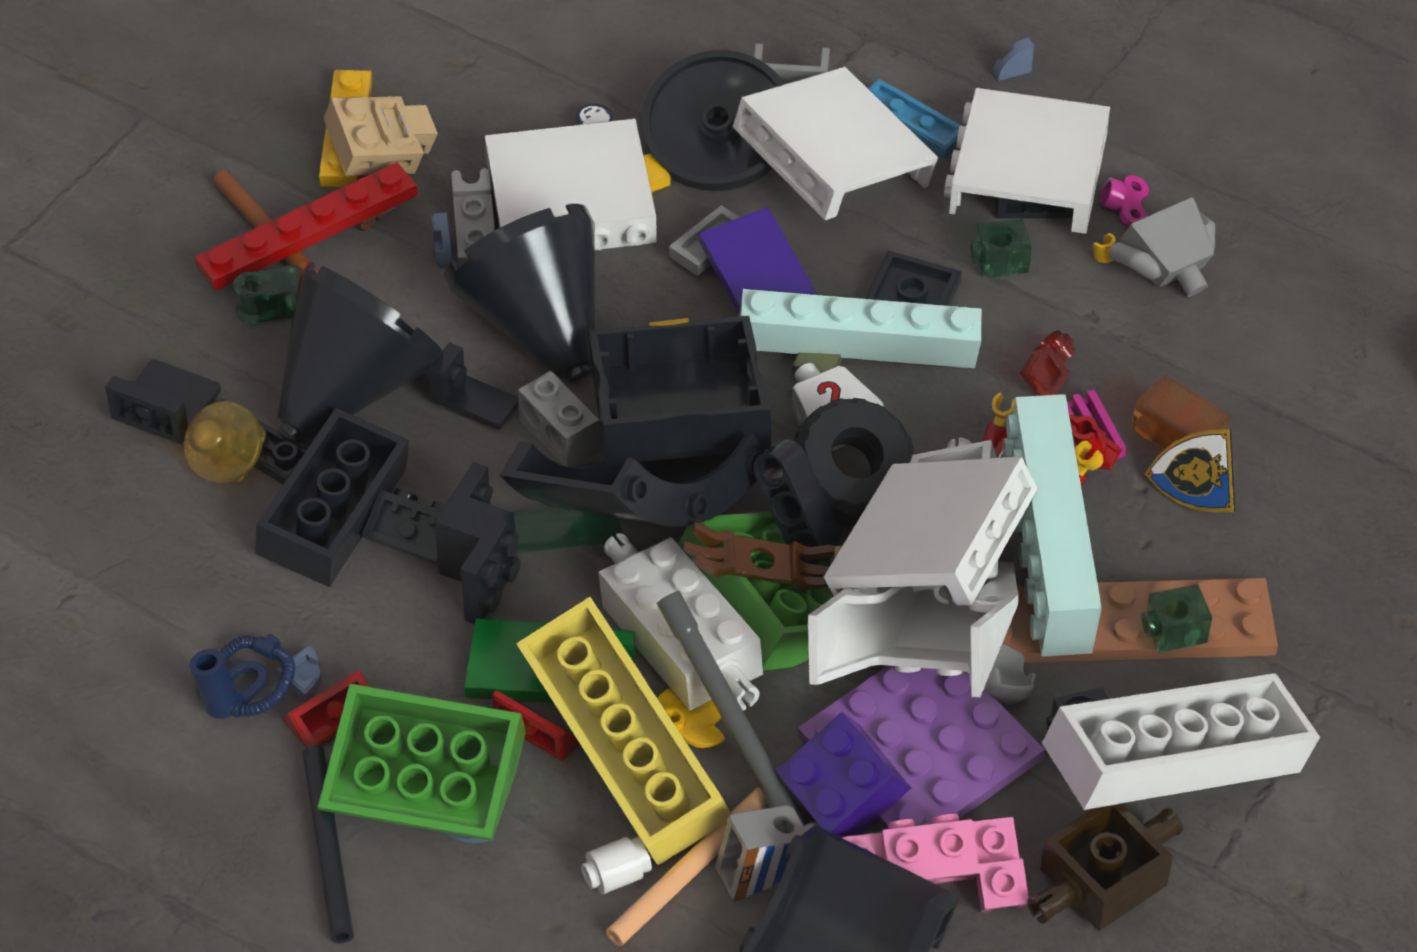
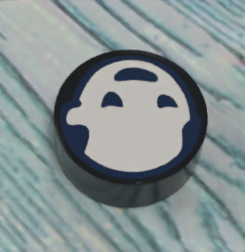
M587 104L577 111L575 116L576 125L613 121L612 111L601 104Z

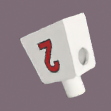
M807 363L795 372L794 378L797 383L792 391V412L799 427L813 411L833 400L861 398L883 406L882 401L845 367L837 366L820 373L814 364ZM837 445V446H834V447H832V451H834V450H836V449H839V448H841V447H843V446H846V445Z

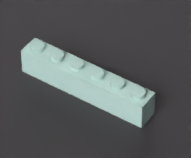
M743 289L739 316L750 317L757 351L791 354H841V358L974 369L976 366L981 344L982 309L750 289Z

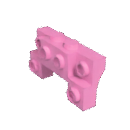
M946 814L933 817L932 824L915 826L914 819H904L889 822L888 829L882 830L881 833L841 837L935 884L970 880L976 877L981 912H989L996 908L1012 906L1023 908L1027 906L1029 896L1023 859L1019 858L1013 817L972 822V819L959 821L958 814Z

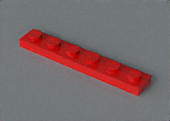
M395 162L195 256L196 267L211 287L217 291L417 196V184L400 164Z

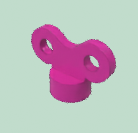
M1128 175L1123 181L1110 177L1102 188L1099 205L1113 211L1120 210V219L1129 227L1132 223L1148 217L1141 201L1149 194V186L1142 178L1135 175Z

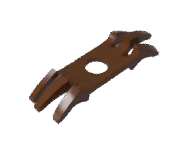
M697 522L693 524L692 533L709 547L699 546L690 542L683 543V550L694 557V563L703 571L717 578L723 575L748 577L794 585L798 588V591L829 588L824 575L830 566L814 565L805 562L832 556L835 553V545L807 547L795 541L788 545L734 536V531L716 532ZM763 551L768 554L772 560V567L769 569L756 567L751 561V552Z

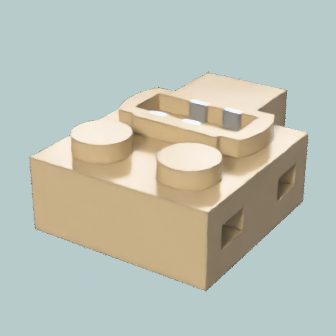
M401 96L331 98L323 118L345 176L370 175L395 162H398L407 174H415L423 154H429L438 134L427 105L405 106Z

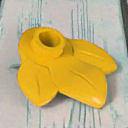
M671 688L666 689L658 696L657 699L686 743L697 748H710L725 742L723 733L714 726L721 719V716L712 700L689 711Z

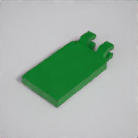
M476 619L464 686L465 697L493 699L492 694L497 690L517 701L553 703L516 644L547 623ZM613 629L618 640L634 662L636 645L634 644L635 632Z

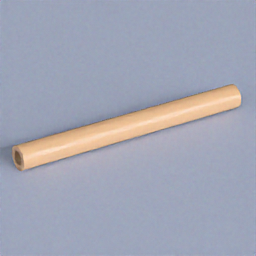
M757 787L730 813L735 814L767 809L768 806L762 790ZM727 822L699 841L606 929L607 936L614 944L620 947L623 946L718 855Z

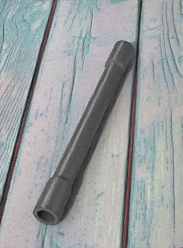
M680 591L662 598L656 603L673 635L680 641L762 790L768 808L788 805L794 808L803 825L806 824L807 821L791 792L781 781L700 634L698 624Z

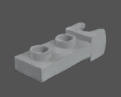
M487 168L480 170V179L472 184L462 180L460 171L454 170L451 173L459 267L469 260L464 250L479 239L495 231L490 171Z

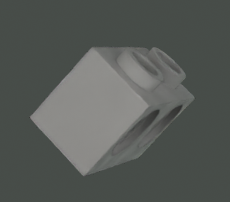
M552 371L518 389L520 422L563 466H576L600 452L599 419Z

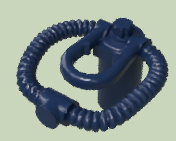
M268 634L265 638L249 635L237 637V639H233L232 642L230 641L228 645H225L221 651L206 649L198 652L192 657L189 664L196 683L197 694L202 699L207 713L211 717L225 719L230 716L236 718L240 716L250 717V715H260L261 712L265 713L266 710L270 711V708H274L284 699V696L291 687L295 674L293 656L281 647L280 640L272 634ZM243 648L253 649L256 653L273 660L277 659L281 662L283 668L281 679L276 689L271 692V695L254 704L248 703L264 689L268 681L265 667L259 662L246 661L235 665L228 671L225 663L227 659H230V656H233V653L235 654ZM249 671L256 672L258 674L257 681L251 687H247L244 694H242L240 689L235 688L233 682L240 674Z

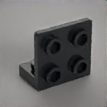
M156 359L150 360L135 381H127L113 376L105 386L111 419L181 445L221 392L220 383Z

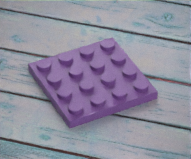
M888 665L798 727V737L806 744L841 712H844L862 726L911 786V789L876 820L884 830L888 829L889 822L914 819L915 826L932 824V818L940 815L958 814L959 819H961L1045 759V749L994 697L984 691L981 697L971 696L969 673L965 671L960 675L954 676L939 675L936 669L921 668L917 672L904 673L896 671L895 666Z

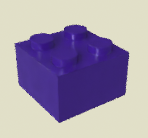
M844 712L837 715L776 770L820 827L839 837L860 835L911 789V786L862 726Z

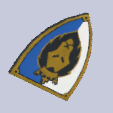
M1231 429L1192 433L1173 442L1156 457L1145 472L1146 477L1161 493L1182 506L1195 511L1214 513L1235 512Z

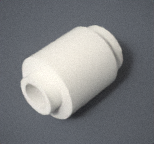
M624 837L586 852V862L581 864V869L590 889L597 888L601 894H606L642 879L643 873L651 871L652 865L642 840L639 837L631 840L628 837Z

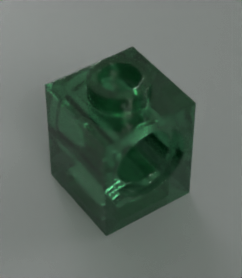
M1023 218L977 224L976 240L970 242V252L973 263H979L983 279L1029 273L1032 245Z
M1194 584L1150 593L1146 612L1142 613L1141 621L1146 637L1153 638L1158 653L1207 643L1212 615L1199 585Z

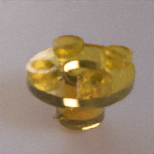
M228 401L213 403L203 408L189 424L184 441L187 462L197 475L214 483H238L255 465L265 440V431L254 414L247 408Z

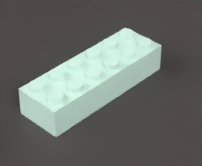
M1066 394L1015 397L1013 414H1007L1006 416L1008 438H1003V457L1022 456L1038 488L1015 528V532H1022L1023 543H1019L1020 567L1027 568L1029 578L1024 580L1026 604H1033L1035 615H1030L1032 641L1039 640L1041 657L1092 654L1102 607Z

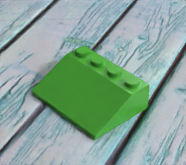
M771 511L718 515L700 523L716 532L734 531V536L786 544ZM693 525L687 526L678 543L682 550L684 542L709 547L692 533ZM763 551L751 552V561L756 567L760 569L772 567V560L768 554ZM686 553V555H687V556L693 561V563H694V560H693L694 557H692V556H690L688 553ZM824 558L814 563V565L829 566ZM700 569L760 638L763 671L791 668L809 660L808 615L834 597L829 588L798 591L796 586L735 575H723L717 578Z
M350 684L318 809L492 841L517 772L525 739L526 729L521 713Z

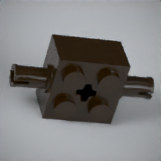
M1122 803L1097 807L1089 810L1045 839L1040 870L1053 884L1037 895L1028 898L1027 905L1033 917L1041 912L1042 915L1037 917V921L1045 924L1049 919L1070 905H1074L1100 931L1166 887L1173 855L1162 844L1175 835L1182 833L1183 825L1178 815L1176 814L1168 820V817L1173 814V810L1165 808L1142 825Z

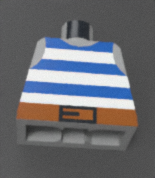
M788 805L729 815L715 868L733 902L779 885L788 861L785 860V853L795 835L801 836L814 825L819 827L820 825L816 821L803 825L794 808Z

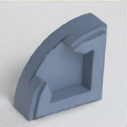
M1029 37L1015 42L1012 45L1014 49L1002 60L999 58L996 61L992 73L997 81L1031 73L1034 44Z
M434 213L431 221L437 266L439 265V268H447L452 261L447 213Z
M310 645L293 656L295 674L290 689L304 702L310 700L315 694L321 680L318 656ZM282 665L277 668V675L279 679H281V675L283 672Z

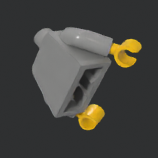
M1192 197L1132 223L1119 239L1121 242H1116L1115 236L1108 233L1103 236L1104 245L1097 242L1093 243V254L1096 261L1109 263L1114 260L1131 268L1147 279H1151L1155 286L1158 287L1178 280L1186 295L1191 297L1208 287L1200 269L1214 255L1215 223L1198 210L1196 202Z

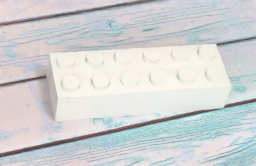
M1274 673L1061 706L1042 744L1082 808L1086 810L1300 773L1320 736L1279 677Z

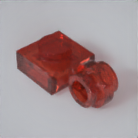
M1060 330L1049 334L1043 340L1042 345L1035 347L1019 373L1037 396L1057 395L1070 374V371L1063 362L1067 361L1074 354V341L1069 334H1063Z

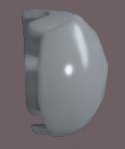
M1002 643L983 691L989 693L999 703L1005 705L1023 702L1030 697L1033 691L1035 673L1031 672L1026 676L1023 671L1025 657L1020 652Z

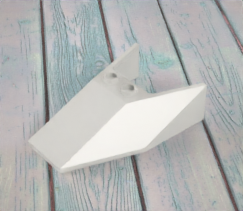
M998 561L997 577L986 579L972 605L957 606L955 602L953 603L951 594H949V604H945L935 598L934 590L927 589L914 592L912 586L844 589L808 615L809 684L819 685L874 665L895 666L896 671L904 673L917 672L921 668L936 669L937 674L944 676L960 675L963 671L968 672L971 696L981 697L1018 606L1014 562Z

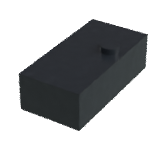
M335 408L256 524L255 554L330 587L363 537L362 532L379 490L391 493L406 471L409 440Z

